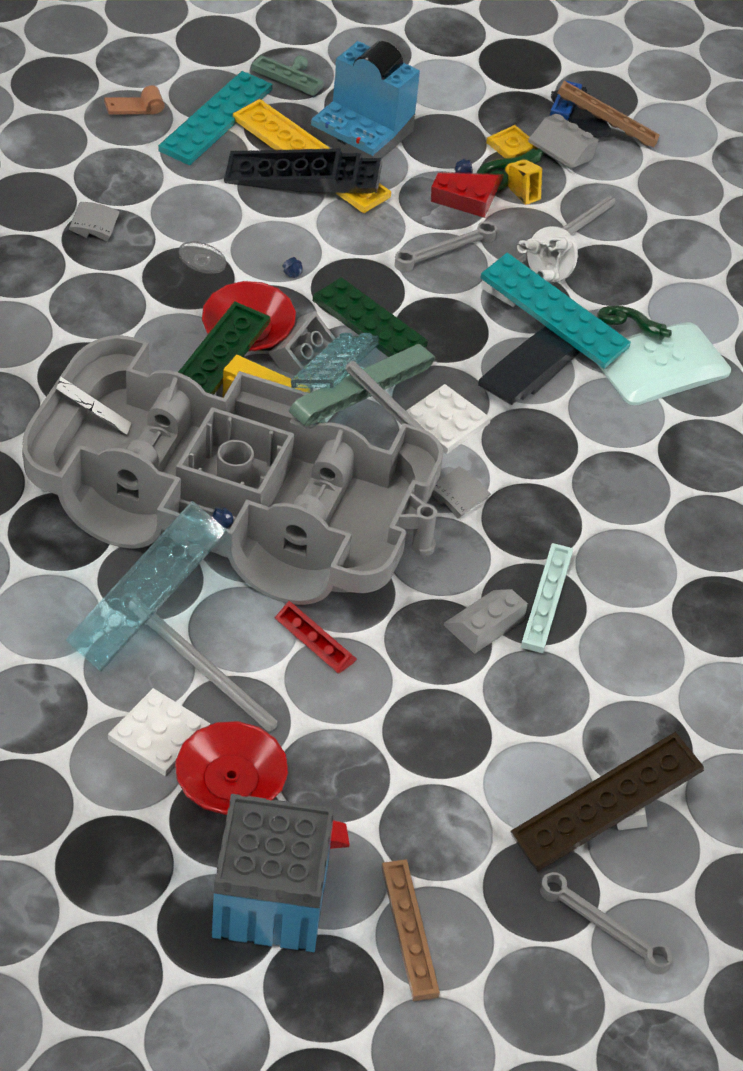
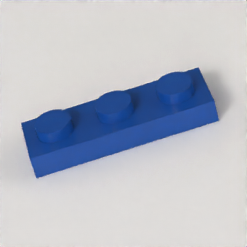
M566 81L582 90V84ZM558 94L551 108L550 116L559 114L565 120H568L575 103L570 100H564Z

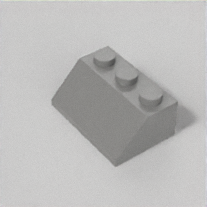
M553 114L541 122L528 142L572 169L593 159L599 140L593 137L591 133L578 128V125L565 120L562 115Z
M316 311L300 316L295 321V326L287 338L276 344L269 352V355L281 370L304 380H309L339 342Z
M512 589L493 590L444 622V626L475 654L523 622L528 603Z

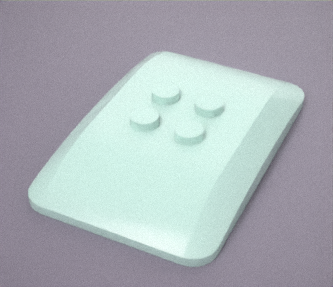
M690 322L667 326V329L672 331V335L670 338L664 337L663 340L649 337L643 332L626 337V339L631 341L630 347L605 369L599 366L620 396L630 405H640L727 378L731 373V367L699 327Z

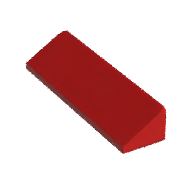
M288 601L274 617L338 674L357 660L355 656L292 602Z

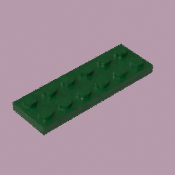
M342 277L313 295V302L388 357L417 344L422 345L424 348L427 347L428 340Z
M234 301L178 373L190 377L206 393L214 395L223 384V369L236 355L245 356L270 324V316Z

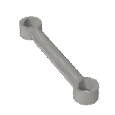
M483 221L478 224V228L475 231L415 252L400 250L395 255L394 266L401 272H409L414 268V263L478 240L485 243L493 242L496 238L497 226L493 222Z
M552 872L543 877L540 893L545 900L550 902L561 901L643 957L645 959V966L650 972L664 974L669 970L673 954L667 946L662 944L651 945L567 888V881L563 875ZM547 883L558 884L561 887V891H550ZM652 955H662L667 960V963H655L656 960Z

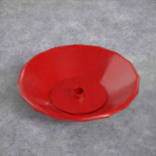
M241 281L225 285L212 293L203 306L202 322L207 334H209L234 301L270 316V324L248 351H258L275 346L286 339L295 326L296 310L290 298L280 289L263 282Z
M239 721L216 722L197 730L182 744L175 761L176 778L185 795L203 809L227 815L228 808H230L231 794L273 800L282 791L288 775L286 754L276 738L258 726Z

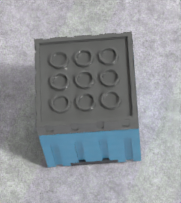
M231 794L230 808H228L217 865V874L214 880L212 938L221 939V937L232 941L246 943L248 940L254 941V944L267 946L275 944L280 945L281 948L295 950L301 948L309 952H315L329 862L334 808H322L315 805L294 804L287 801L266 800V798L244 797L238 794Z

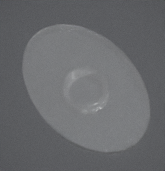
M191 241L183 243L179 247L180 259L188 267L196 271L215 274L222 272L226 267L224 255L209 244Z

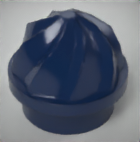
M462 159L458 161L455 166V172L473 173L471 160Z
M295 257L289 258L282 265L285 275L290 278L299 277L302 273V263Z
M216 507L211 516L210 523L228 529L233 524V515L225 507L222 509Z

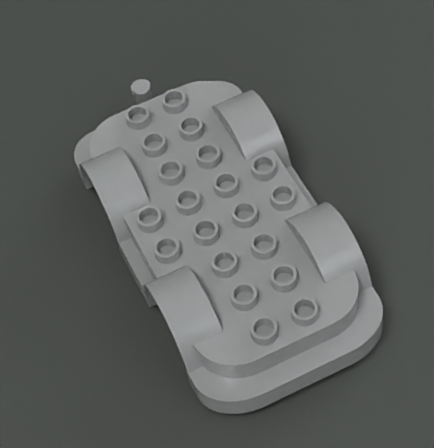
M123 335L97 339L77 352L30 420L22 441L24 470L28 479L38 488L57 494L68 516L89 535L107 544L122 548H142L155 542L159 535H163L179 542L220 554L221 556L228 557L237 574L258 592L284 603L290 601L297 605L321 601L331 591L368 593L385 586L390 581L404 552L406 529H414L412 549L420 556H429L435 551L436 542L433 536L437 510L434 506L426 503L440 477L443 448L440 441L430 432L405 423L402 424L389 451L370 445L364 436L342 424L328 422L319 423L315 426L312 424L306 427L290 414L289 410L297 399L309 393L241 371L238 372L224 398L206 393L198 383L181 373L169 370L153 372L149 361V342ZM60 378H64L131 422L128 434L126 435L57 390ZM216 507L221 509L225 507L232 513L233 524L228 529L210 523L211 516Z

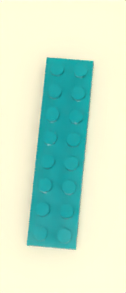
M241 71L158 145V151L190 166L237 123L233 113L259 99L262 100L272 91L273 84Z
M508 252L481 273L480 279L603 369L630 347L631 341Z

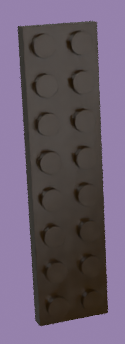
M675 731L510 831L511 836L538 872L704 771V766Z

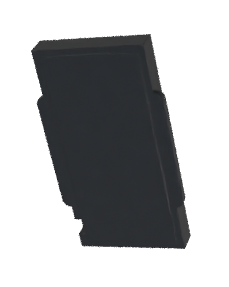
M582 87V91L587 93L586 87ZM558 90L551 91V99L555 102ZM575 104L567 121L578 125V128L591 133L593 137L609 136L611 134V128L605 120L596 118L591 112L580 109Z

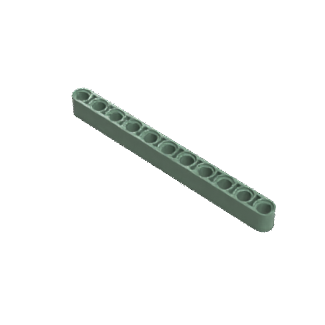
M417 344L363 370L386 390L426 371L435 361V356L422 345ZM349 375L300 397L292 404L289 413L307 427L371 397V395Z

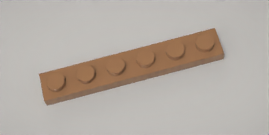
M563 81L558 94L564 100L574 102L580 109L588 110L596 118L607 121L612 127L623 130L626 135L639 139L646 146L654 148L660 134L570 83Z
M407 859L383 862L381 869L413 1001L439 998L440 992Z

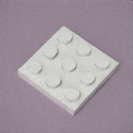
M445 384L406 410L426 431L433 434L440 441L446 454L490 424L491 417Z
M153 688L108 733V740L166 776L176 766L175 761L182 744L193 733L209 726L210 723Z

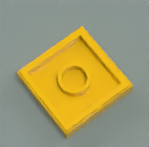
M516 125L487 137L486 143L504 158L519 157L531 149H538L528 142L530 137Z

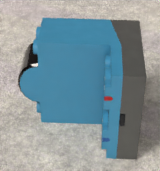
M357 41L336 58L333 101L311 119L310 134L333 149L341 148L342 153H361L362 158L382 159L413 132L420 70L403 63L400 51L389 42L378 41L370 47Z

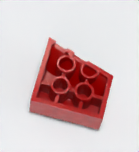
M440 172L431 186V202L485 218L504 174Z

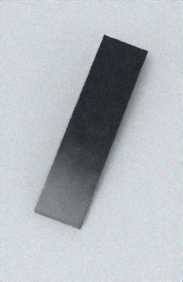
M341 148L230 151L224 183L293 191L377 193L383 162L381 158H362L361 153H342Z
M545 326L479 379L478 386L513 405L518 399L524 400L530 393L536 394L575 358L580 351Z

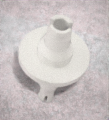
M560 227L542 228L531 239L527 241L522 240L519 242L522 245H517L520 253H527L531 270L549 283L566 279L573 272L577 263L578 248L573 237Z

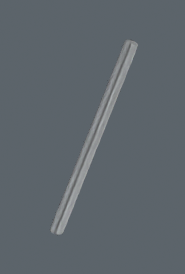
M608 195L566 224L562 229L572 235L614 206L615 198ZM527 253L517 258L524 265H529Z
M134 598L129 602L130 610L264 729L271 732L277 727V720L139 598Z

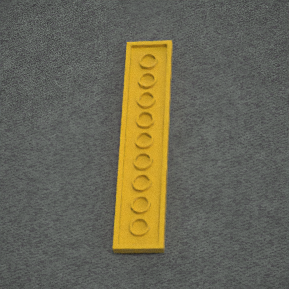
M261 99L233 113L235 122L274 150L331 149ZM380 183L377 193H336L362 213H366L391 198V191Z

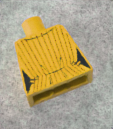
M520 160L508 164L505 172L508 174L509 189L525 205L541 200L542 167L528 160Z

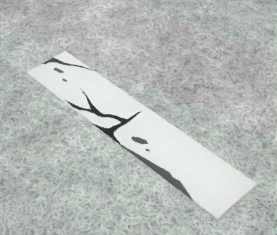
M60 378L57 390L126 435L128 434L131 422L64 378Z

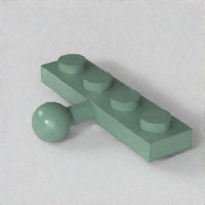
M262 55L252 63L251 70L309 95L315 96L323 88L324 81L298 71L304 70L308 65L306 57L302 55L295 57L291 67Z

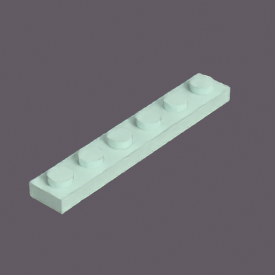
M554 543L551 544L521 648L539 653L544 652L573 548Z

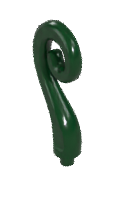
M531 149L519 157L492 160L480 166L477 173L504 174L497 192L502 191L508 186V175L497 169H505L508 164L520 160H528L537 164L541 160L543 151L541 149Z
M606 306L597 312V318L607 325H621L629 317L649 337L663 340L664 337L670 338L672 335V331L667 329L665 324L649 320L643 313L633 308Z

